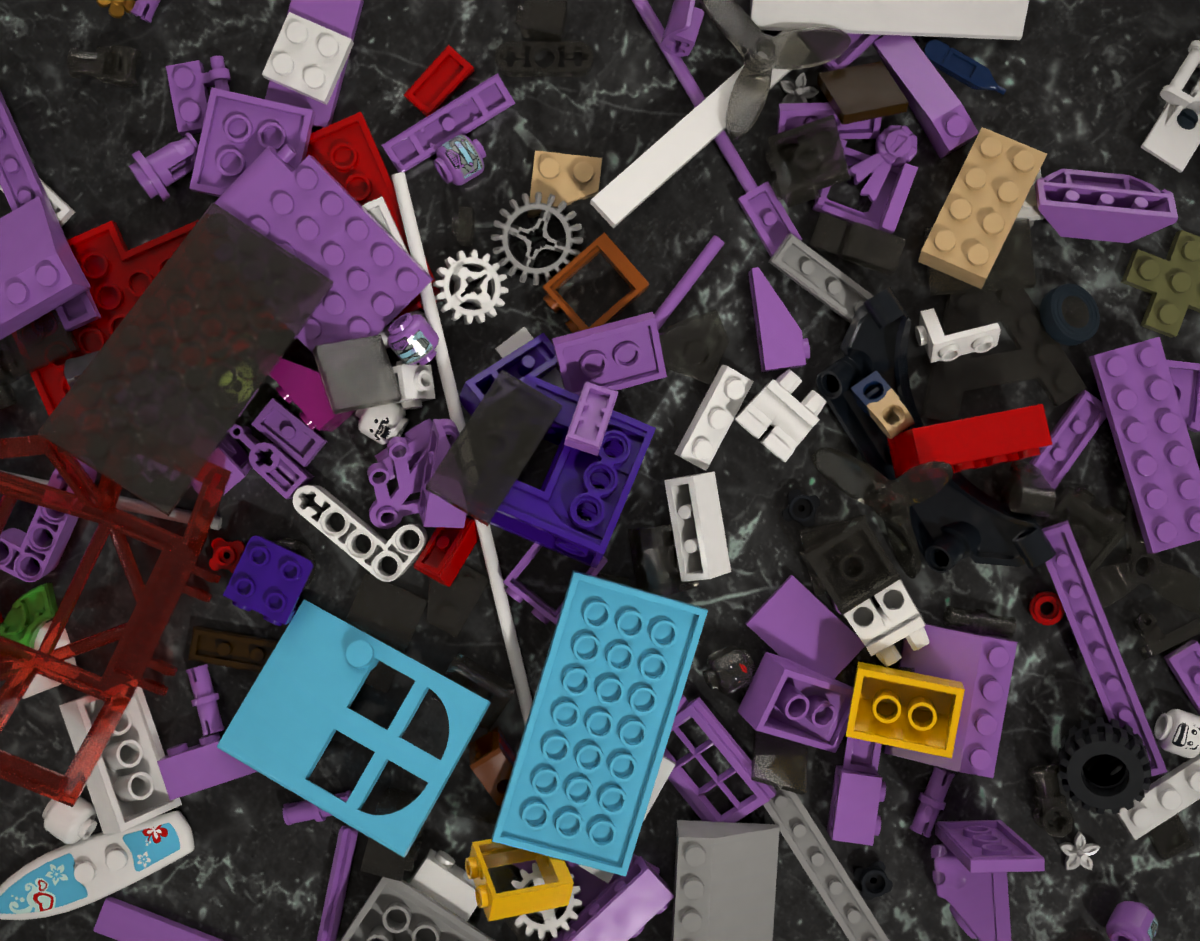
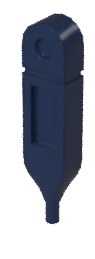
M931 40L923 48L922 51L935 68H939L940 71L974 90H995L1002 95L1005 94L1006 89L996 83L987 67L956 49L950 48L949 45L939 40Z

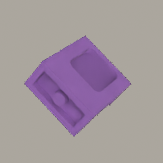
M840 139L835 148H828L822 166L826 167L827 170L823 180L817 179L810 198L815 199L812 210L889 237L895 232L918 167L908 163H904L901 167H891L878 197L871 203L869 211L860 212L827 198L840 163L853 167L871 157L870 155L845 147L847 141Z

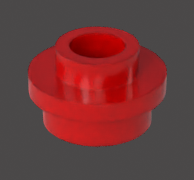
M1049 591L1036 594L1029 605L1032 618L1042 625L1058 623L1065 613L1059 596ZM1044 602L1052 604L1053 610L1051 613L1043 614L1040 607Z

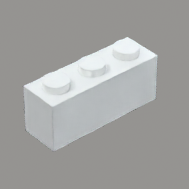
M715 471L664 480L681 582L712 579L730 573L731 567Z

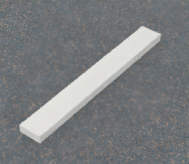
M782 31L594 196L590 204L615 228L805 59L809 51L791 31Z

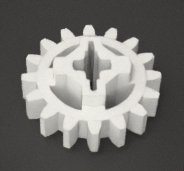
M474 249L470 251L468 258L462 250L456 253L457 261L450 256L444 261L448 269L438 268L436 272L442 277V280L433 282L434 287L441 288V293L435 296V300H444L445 302L441 311L446 312L451 309L453 311L451 320L453 321L464 316L465 325L471 324L473 317H475L479 324L485 322L484 313L491 318L495 317L497 313L494 306L502 307L505 304L499 296L508 293V288L502 287L500 283L507 278V275H498L496 272L500 265L498 263L490 265L488 263L490 254L488 253L479 259L477 250ZM473 265L482 270L480 272H472L463 266ZM450 278L455 282L452 295L449 290ZM480 278V281L474 288V292L461 296L468 286L467 283ZM488 281H491L492 285L491 297L487 293ZM463 302L472 303L478 309L469 310L459 305Z
M536 862L532 863V873L528 874L523 869L520 871L523 878L521 882L515 880L511 882L516 890L527 888L532 882L534 886L545 884ZM570 874L571 877H572V879H573V881H574V879H575L574 875H573V874ZM573 886L569 904L564 914L558 920L555 915L558 908L534 912L543 917L545 924L532 921L526 914L519 915L514 924L517 928L526 924L525 934L527 936H530L534 930L538 931L539 940H544L546 932H551L554 939L558 938V928L561 927L568 932L570 928L567 921L569 919L577 921L579 918L573 909L582 907V901L574 899V896L581 892L580 886Z

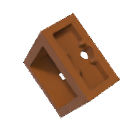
M604 232L542 286L547 294L543 297V300L555 314L560 310L569 319L565 325L572 333L608 324L644 293L650 284ZM600 253L632 290L588 327L557 290Z

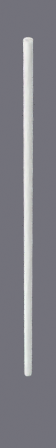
M395 173L391 177L410 255L429 274L405 173ZM430 283L420 293L426 321L439 337L438 345L435 348L437 352L435 358L450 420L456 424L460 433V439L456 445L468 494L472 495L479 478L432 283ZM474 517L524 725L526 726L533 701L507 593L505 592L506 589L503 583L493 535L489 523Z

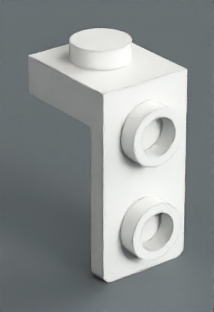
M934 308L920 311L919 325L915 326L917 342L919 346H925L931 363L941 360L951 361L961 355L973 352L983 353L998 345L1001 331L999 324L994 323L945 336Z

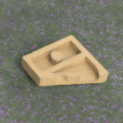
M535 150L530 203L535 202L536 192L542 193L541 203L546 204L549 195H555V201L552 205L555 208H558L562 201H565L568 206L574 201L584 200L599 193L602 158ZM542 210L528 211V217L535 218L541 214Z

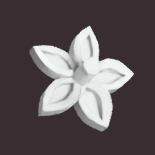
M1078 831L1074 838V845L1069 842L1059 844L1060 849L1067 855L1064 863L1066 870L1076 869L1080 864L1084 868L1092 870L1093 861L1089 856L1095 854L1100 849L1099 845L1094 843L1086 844L1085 837L1080 831Z

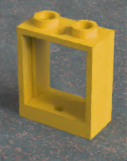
M492 839L472 842L470 856L465 859L468 879H473L476 886L475 897L479 908L484 909L488 922L559 908L569 904L574 882L564 860L492 842ZM536 860L545 884L496 893L488 868Z

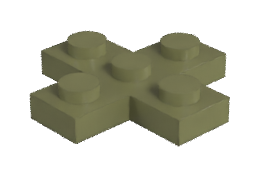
M1184 230L1177 231L1166 260L1139 249L1132 252L1121 283L1152 294L1140 326L1173 338L1178 335L1187 309L1200 313L1199 236Z

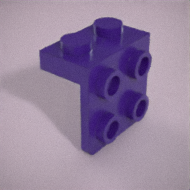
M259 535L252 536L245 547L223 596L233 600L232 604L246 611L254 610L262 614L264 620L274 625H286L291 622L298 610L295 607L313 570L314 564L310 559Z

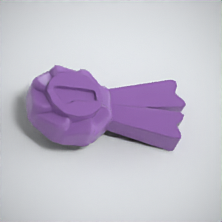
M890 125L885 128L876 138V154L851 167L847 172L854 177L855 185H858L866 177L870 176L860 191V195L868 196L871 202L877 199L891 167H901L904 163H909L917 153V136L907 126Z

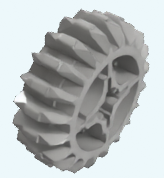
M536 192L535 202L530 203L528 194L524 193L522 194L523 206L519 207L518 203L511 199L509 203L514 211L511 214L504 208L499 211L507 220L505 223L494 221L493 226L501 228L502 235L492 234L491 240L502 241V246L493 248V253L499 254L504 251L506 257L501 259L498 264L502 267L510 261L513 266L507 273L509 276H513L517 269L522 271L520 282L525 283L528 274H533V285H538L540 281L539 275L545 274V280L548 282L552 279L550 272L555 270L558 273L562 270L560 266L563 263L568 265L571 262L567 259L569 254L577 257L581 253L579 250L572 249V244L583 243V238L573 237L572 231H578L582 229L581 224L570 226L569 220L573 219L576 213L571 211L564 216L562 211L567 206L565 201H562L558 208L552 206L555 201V195L550 194L546 204L541 203L542 193ZM542 210L536 225L532 228L526 229L513 224L520 215L527 211ZM551 214L561 221L566 233V244L551 238L548 234L547 227ZM542 221H544L542 236L547 241L554 243L555 246L545 244L542 247L539 244L540 249H535L533 256H531L532 241L527 236L520 234V232L529 234L530 231H533L535 233V229H539ZM509 234L524 240L526 243L527 253L523 263L515 257L510 248ZM543 249H551L562 253L559 259L551 265L539 268L533 267L538 253Z

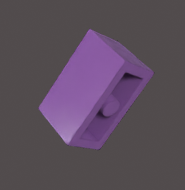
M836 765L827 833L832 840L873 846L874 835L879 836L881 830V816L877 815L879 802H884L886 795V783L882 781V777L878 772L876 775L843 769V766Z

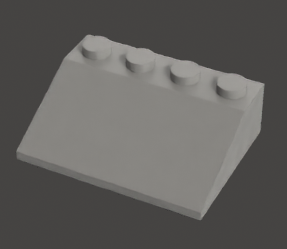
M677 820L673 895L675 897L673 898L671 941H773L779 824Z
M389 870L385 872L340 939V941H496Z

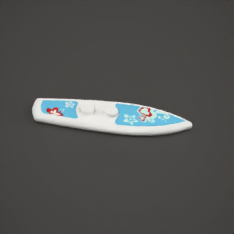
M172 811L158 815L120 833H96L86 840L80 839L73 844H66L47 852L24 865L0 885V919L29 920L46 918L72 911L111 895L191 853L195 847L191 827L180 811Z

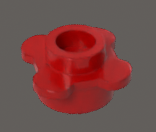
M223 538L214 539L211 543V547L214 550L213 557L209 560L210 568L214 571L227 569L234 573L245 550L244 543L240 540L232 542L225 541ZM226 552L230 554L228 559L224 557Z

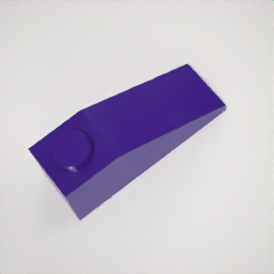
M544 333L540 334L466 381L459 395L460 403L478 425L482 424L515 400L526 374L541 379L558 365L554 345Z

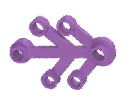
M440 419L445 434L452 435L448 438L452 449L459 442L460 433L452 420ZM399 436L393 437L387 443L388 453L393 459L398 487L391 496H389L386 485L390 478L386 465L374 463L367 470L369 482L374 486L376 500L369 509V517L372 524L381 529L395 527L401 522L403 516L419 513V499L404 501L410 494L421 492L428 448L412 469L409 470L407 456L410 449L406 439ZM396 446H404L399 452L393 451ZM459 469L460 474H461V477H462V479H463V482L465 483V479H464L463 473H462V471ZM376 472L384 473L379 478L373 477ZM386 512L391 513L390 515L382 516Z

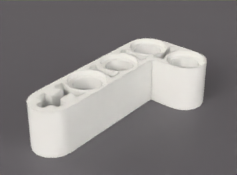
M319 485L302 486L293 495V506L300 515L381 581L390 582L403 575L428 543L427 531L423 526L413 523L400 527L387 541L330 492ZM306 494H316L314 501L320 507H327L329 504L331 507L325 511H322L317 506L307 507L306 504L309 500ZM335 512L340 513L345 520V526L341 531L334 530L330 525V518ZM407 530H413L419 535V544L414 549L404 544L403 535ZM360 534L368 536L371 540V548L367 553L359 551L356 547V539ZM385 556H391L397 561L396 573L388 574L382 569V560Z

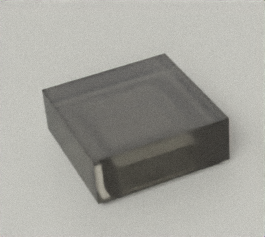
M1177 814L1147 833L1157 854L1164 861L1194 846Z

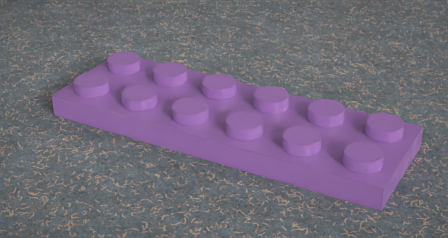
M1160 337L1090 356L1089 359L1147 553L1153 554L1199 541L1200 470Z

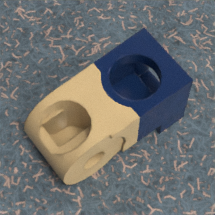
M877 371L851 387L857 405L864 413L867 412L889 439H892L914 424L911 414L899 400V396ZM877 385L875 389L864 395L869 386Z

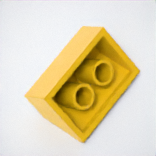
M858 661L846 737L952 758L965 691L964 686L959 681Z

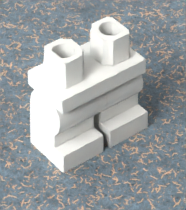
M790 369L778 376L776 380H770L734 418L738 424L756 439H759L769 425H771L772 428L762 438L760 443L782 462H786L795 448L820 420L817 415L827 402L814 390H811L801 402L793 397L791 393L802 380Z
M897 571L871 585L872 594L879 603V608L874 604L867 589L840 603L842 613L866 646L870 655L876 654L877 658L886 667L902 658L894 643L906 638L913 651L919 650L930 643L924 628L926 626L924 619Z

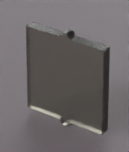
M754 729L751 780L773 786L776 791L783 789L804 795L807 784L808 745Z

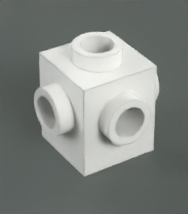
M397 361L396 366L378 371L381 399L384 404H401L402 409L411 410L422 408L423 401L436 399L431 365H417V363L407 365L402 361Z

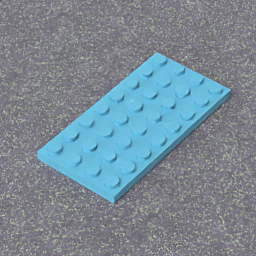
M573 570L493 830L492 842L626 877L708 613L707 609Z

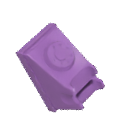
M944 843L933 845L931 847V858H935V870L932 871L933 881L936 883V894L951 904L949 907L950 912L959 926L971 939H978L979 941H1012L1007 872L970 873Z

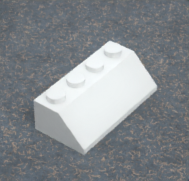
M139 678L59 705L103 834L123 832L182 805L180 797L173 800L169 799L157 761L165 757V753Z

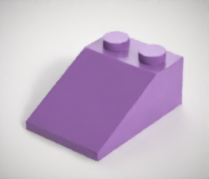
M765 652L737 712L756 731L836 753L846 733L853 687L790 659Z

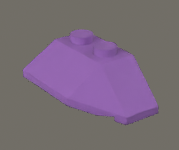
M1060 169L1045 178L1037 179L1034 184L1038 210L1061 237L1130 243L1170 226L1178 220L1174 194L1165 189L1160 191L1152 184L1131 175Z

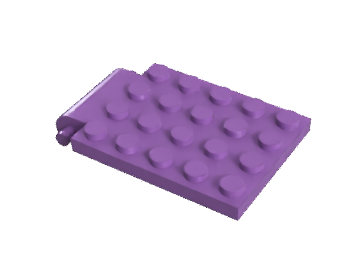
M285 144L279 152L273 147L268 146L207 210L212 221L205 227L206 230L214 237H217L222 231L229 236L213 255L337 376L434 279L313 156L308 155L294 169L288 163L297 154L291 146Z

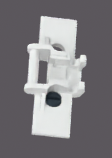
M1199 40L1192 41L1188 47L1189 54L1171 83L1164 86L1160 92V96L1166 101L1163 107L1164 110L1141 145L1142 149L1179 173L1184 170L1200 144V78L1190 94L1182 91L1195 68L1200 69Z

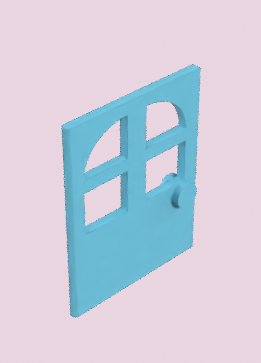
M304 599L220 739L217 748L398 855L405 857L491 702ZM379 661L415 680L388 730L350 709L370 671L377 666ZM429 689L441 699L449 720V737L441 760L402 738ZM336 730L375 752L347 802L308 780ZM388 761L428 782L422 793L412 803L397 812L386 815H371L361 811Z

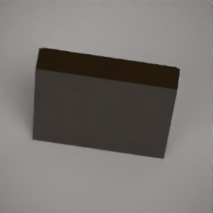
M882 61L818 73L817 84L842 125L907 112L909 102Z

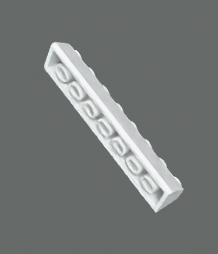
M750 0V30L1020 40L1023 35L1029 0Z

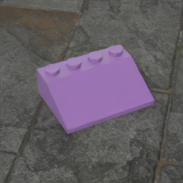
M42 196L34 198L0 218L1 340L91 289L87 278Z
M925 623L926 626L924 628L930 643L919 650L913 651L907 639L903 638L902 658L899 660L898 669L962 682L965 691L952 758L889 745H884L883 752L956 772L993 778L1017 642L1005 637Z

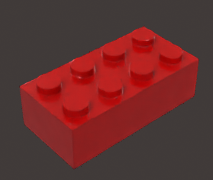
M1043 404L913 428L899 433L892 439L887 438L896 478L908 476L909 482L1041 455L1039 448L1052 445Z

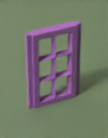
M700 697L692 700L676 714L671 732L674 731L690 752L677 761L668 749H665L664 756L676 762L668 779L702 821L736 823L776 796V790ZM690 718L695 720L709 738L697 748L693 746L679 729V726ZM713 745L717 747L732 766L720 775L715 773L701 755L702 752ZM694 758L698 760L712 778L711 781L700 788L682 768L683 765ZM736 772L754 793L741 803L723 782ZM717 785L734 804L733 808L722 815L704 795Z

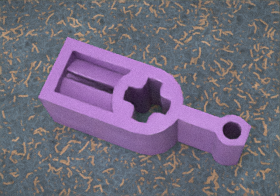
M234 424L229 429V433L233 438L240 439L251 450L249 462L253 469L285 499H293L295 491L307 485L314 476L275 443L259 442L252 435L249 427ZM264 452H273L270 457L273 461L272 464L263 463L266 460Z

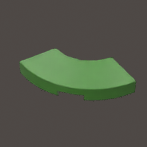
M46 583L29 590L12 605L3 624H0V665L35 656L34 643L39 630L47 621L59 616L52 583Z

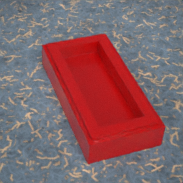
M448 45L406 91L404 97L423 115L428 117L443 107L475 69Z

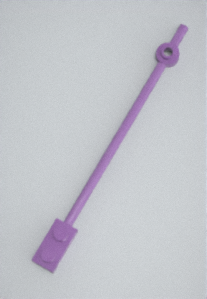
M632 0L694 107H697L706 98L680 56L671 55L661 48L665 29L648 0ZM725 130L722 131L714 140L746 193L738 198L737 201L768 254L772 257L787 234L791 233L799 240H802L769 182L767 181L757 186Z

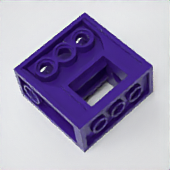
M526 374L472 494L469 515L593 568H597L609 544L656 428L613 410L598 456L565 446L564 441L580 396ZM522 430L559 445L541 489L503 474ZM593 485H597V486H599L601 489H597V488H595ZM578 515L586 516L590 521L582 520Z

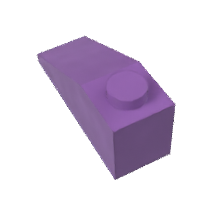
M751 268L748 276L761 372L805 366L806 359L810 358L808 338L803 339L802 330L760 268Z
M433 419L418 511L423 527L464 528L466 515H469L472 495L467 493L440 419Z

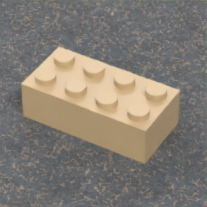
M982 127L928 235L918 262L982 289L1042 167L1047 153Z

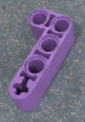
M76 457L56 467L27 533L16 528H8L0 533L1 570L22 581L35 582L57 567L96 480L97 470L92 461L85 457ZM58 499L64 503L66 510L59 506ZM45 529H47L48 531H50V533L52 534L53 539H51L50 537H48V535L46 534V530H45ZM3 543L7 545L9 551L4 548ZM33 558L38 561L40 567L34 563Z

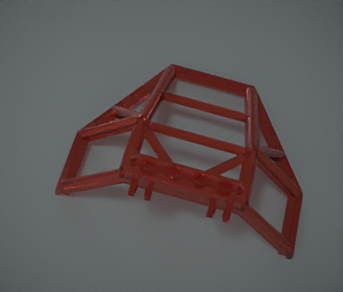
M131 426L0 439V459L45 454L74 492H67L0 471V494L3 495L0 500V535L17 500L99 523L39 649H34L0 635V682L6 680L0 689V733L37 674L105 701L65 775L0 749V779L71 807L76 804L138 687L161 696L166 695L169 689L167 686L159 681L145 678L144 675L148 667L167 676H175L177 672L175 666L153 658L182 594L185 593L201 601L210 602L212 595L208 591L188 585L192 573L211 583H218L221 575L198 566L197 563L232 471ZM110 447L98 487L71 451ZM133 452L203 483L184 536H180L116 508ZM110 534L137 603L128 622L55 649ZM126 535L162 550L146 585L143 582ZM119 640L103 676L64 661Z

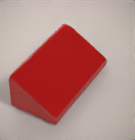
M466 517L464 528L437 527L413 567L442 585L450 587L479 539L475 521Z

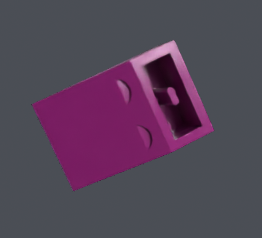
M254 347L250 350L256 358L252 362L254 366L266 378L270 376L279 384L276 387L277 392L289 404L293 402L302 410L299 416L310 429L316 428L319 431L333 432L359 408L361 403L341 380Z

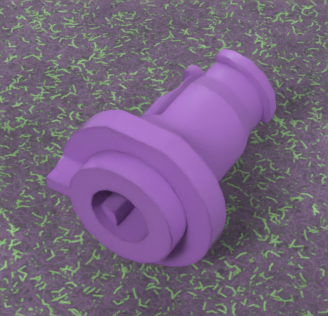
M187 132L184 138L179 141L170 142L146 158L139 150L131 154L135 162L128 167L150 198L158 195L164 202L170 198L166 187L194 169L199 145L193 136Z

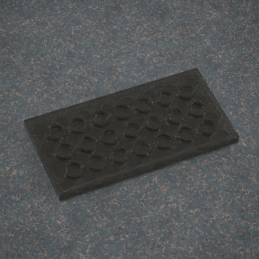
M212 202L42 425L38 434L169 516L333 287L334 282Z

